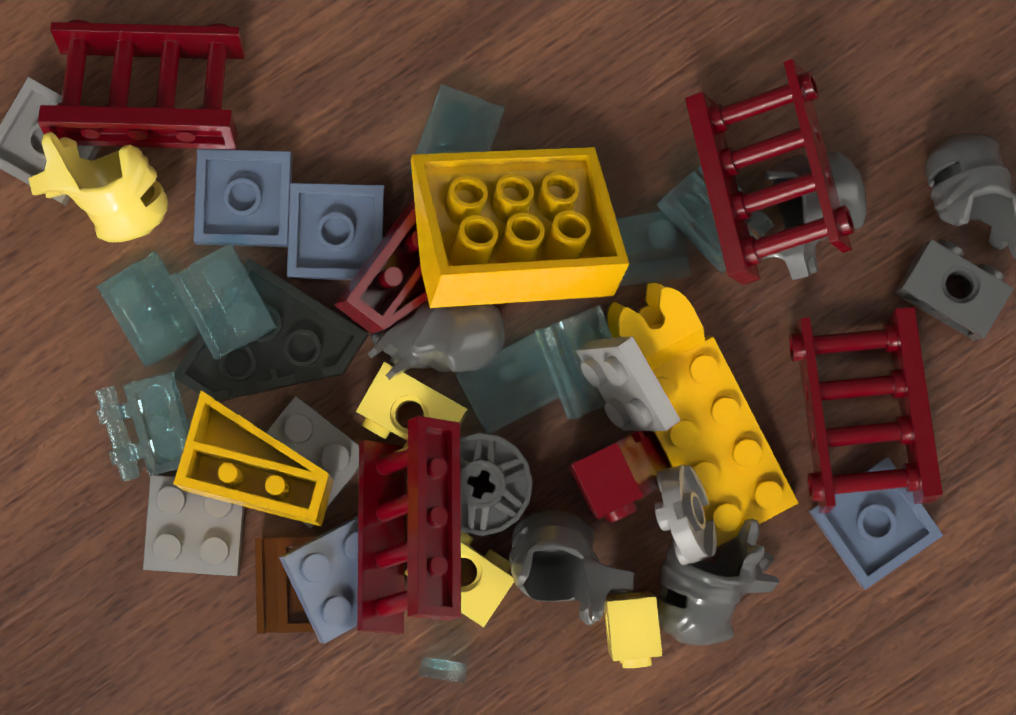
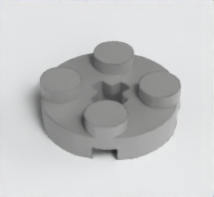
M684 464L658 471L657 482L663 501L655 503L656 518L663 531L671 530L679 562L682 565H687L714 556L717 547L714 520L707 522L705 520L702 506L709 505V501L698 475L691 466H684Z

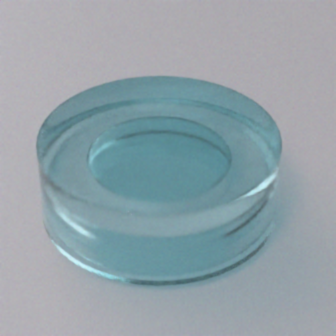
M424 657L420 661L418 676L465 683L468 666L465 663Z

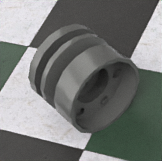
M478 433L460 438L461 532L484 536L502 532L519 520L530 502L533 482L528 462L516 446L500 436ZM482 470L491 473L489 481L496 485L493 493L485 492L481 498L473 496L474 487L468 484L471 475L479 477Z

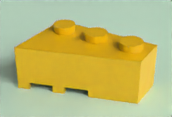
M201 390L173 484L183 491L322 526L334 483L330 474Z

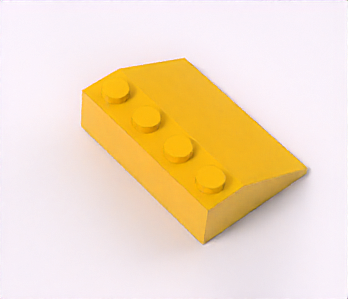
M595 147L412 154L411 169L420 267L430 308L615 295L629 266V261Z

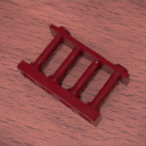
M84 20L51 22L50 31L60 55H67L61 103L57 105H40L38 124L43 134L52 132L58 139L67 137L76 141L77 145L123 147L124 145H132L135 147L236 150L238 132L232 110H223L222 101L226 59H245V48L239 27H230L221 23H213L208 26L90 23ZM87 55L114 56L109 102L103 107L80 105ZM133 56L161 57L156 105L151 108L128 107ZM180 58H208L203 106L199 109L175 108Z
M793 59L783 62L789 83L724 107L721 103L716 104L703 92L685 98L727 275L742 285L761 280L757 264L762 263L763 257L827 236L830 243L842 253L852 250L849 234L855 232L854 223L847 206L840 205L813 100L819 98L818 87L811 71L804 72ZM794 102L800 128L737 150L728 147L724 132L730 129L731 124ZM805 146L812 172L748 194L739 191L735 175L740 174L741 168ZM817 191L823 214L822 218L756 239L753 235L750 236L746 219L751 218L752 212Z
M915 307L895 309L887 320L888 324H883L882 329L813 336L810 317L800 318L795 328V333L789 334L792 362L799 361L814 469V472L808 473L807 476L808 492L811 502L818 501L820 514L829 513L836 506L835 494L905 488L907 492H913L914 504L932 503L943 495ZM884 348L886 352H892L894 370H890L889 375L819 382L815 355ZM885 394H891L892 398H899L901 416H897L895 422L825 428L822 401ZM898 441L900 445H906L908 463H904L902 469L832 475L828 447Z
M416 416L408 420V446L406 447L368 440L359 442L357 631L404 634V611H407V617L448 621L461 618L460 422ZM405 467H408V493L404 494ZM408 514V541L404 542V515ZM407 562V590L404 591V563Z

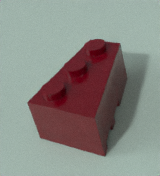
M414 197L335 303L337 308L371 334L385 330L428 299L420 267Z
M637 431L568 465V468L591 515L597 519L604 517L606 521L613 523L637 511L634 501L658 488L657 472L671 468V465L654 432Z

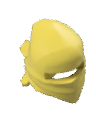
M52 132L43 135L42 147L47 162L45 171L28 178L32 195L45 193L46 198H53L67 194L81 209L86 211L95 225L97 237L107 242H124L145 236L164 219L168 209L167 195L161 184L156 180L157 173L155 169L149 165L148 158L143 155L138 147L124 145L119 151L96 160H87L79 157L76 141L67 137L58 139Z

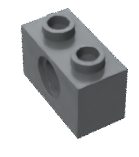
M931 239L921 245L893 293L973 341L985 338L1014 288L1003 282L1005 276L995 268L980 263L977 267L962 258L964 251L955 244L943 239H939L938 242ZM949 275L958 276L963 281L965 292L961 299L954 298L947 292L945 283Z

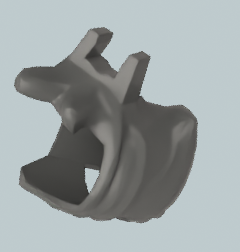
M961 133L949 136L932 149L925 163L924 170L928 179V185L932 187L930 196L932 201H934V209L942 221L956 226L967 224L969 220H980L992 226L988 242L996 250H1004L1008 245L1012 256L1016 259V192L1012 185L1011 175L1008 169L1004 167L999 143L995 138L985 134Z
M829 151L827 155L840 205H846L849 209L854 229L861 228L864 225L867 212L866 192L862 175L854 167L849 157L837 151ZM800 154L782 161L781 164L776 163L771 169L764 171V178L773 180V185L812 171L808 158ZM817 191L778 204L785 227L783 230L823 217ZM828 236L763 257L762 259L776 257L785 260L792 280L808 277L812 273L819 271L815 245L818 241L828 238Z
M427 299L418 307L413 316L405 317L395 322L391 327L371 334L374 346L367 354L374 358L383 350L391 356L389 360L393 367L386 374L389 380L410 368H434L439 372L476 371L492 363L501 352L505 341V324L500 311L493 304L430 308Z
M543 509L534 511L520 520L513 531V549L509 554V560L516 586L535 601H581L579 619L586 625L592 626L596 621L601 620L604 614L607 594L626 595L627 591L633 590L634 572L615 569L600 563L597 554L592 548L595 537L594 529L583 518L564 510Z
M748 519L744 522L737 537L723 549L716 563L701 560L682 565L675 552L674 538H671L666 552V559L662 562L660 584L662 587L660 595L657 597V609L660 627L668 634H671L678 642L699 646L722 643L732 639L734 629L731 620L740 599L746 593L772 592L778 585V577L763 573L774 561L773 555L765 552L763 545H755L760 530L756 519Z

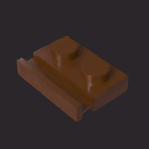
M317 536L255 538L257 634L315 632L279 556Z

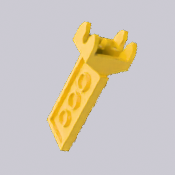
M650 282L647 283L645 302L648 306L641 308L638 313L615 301L609 305L607 310L608 329L612 338L633 336L681 421L667 431L653 432L671 467L683 464L684 466L689 465L698 475L709 501V505L702 506L706 522L714 520L718 547L735 538L746 520L756 519L758 524H761L798 504V501L714 337L711 335L704 337L703 326L693 306L682 293L673 288Z

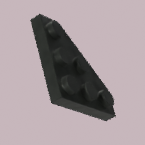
M248 258L172 377L198 394L202 390L218 402L342 375L369 334Z

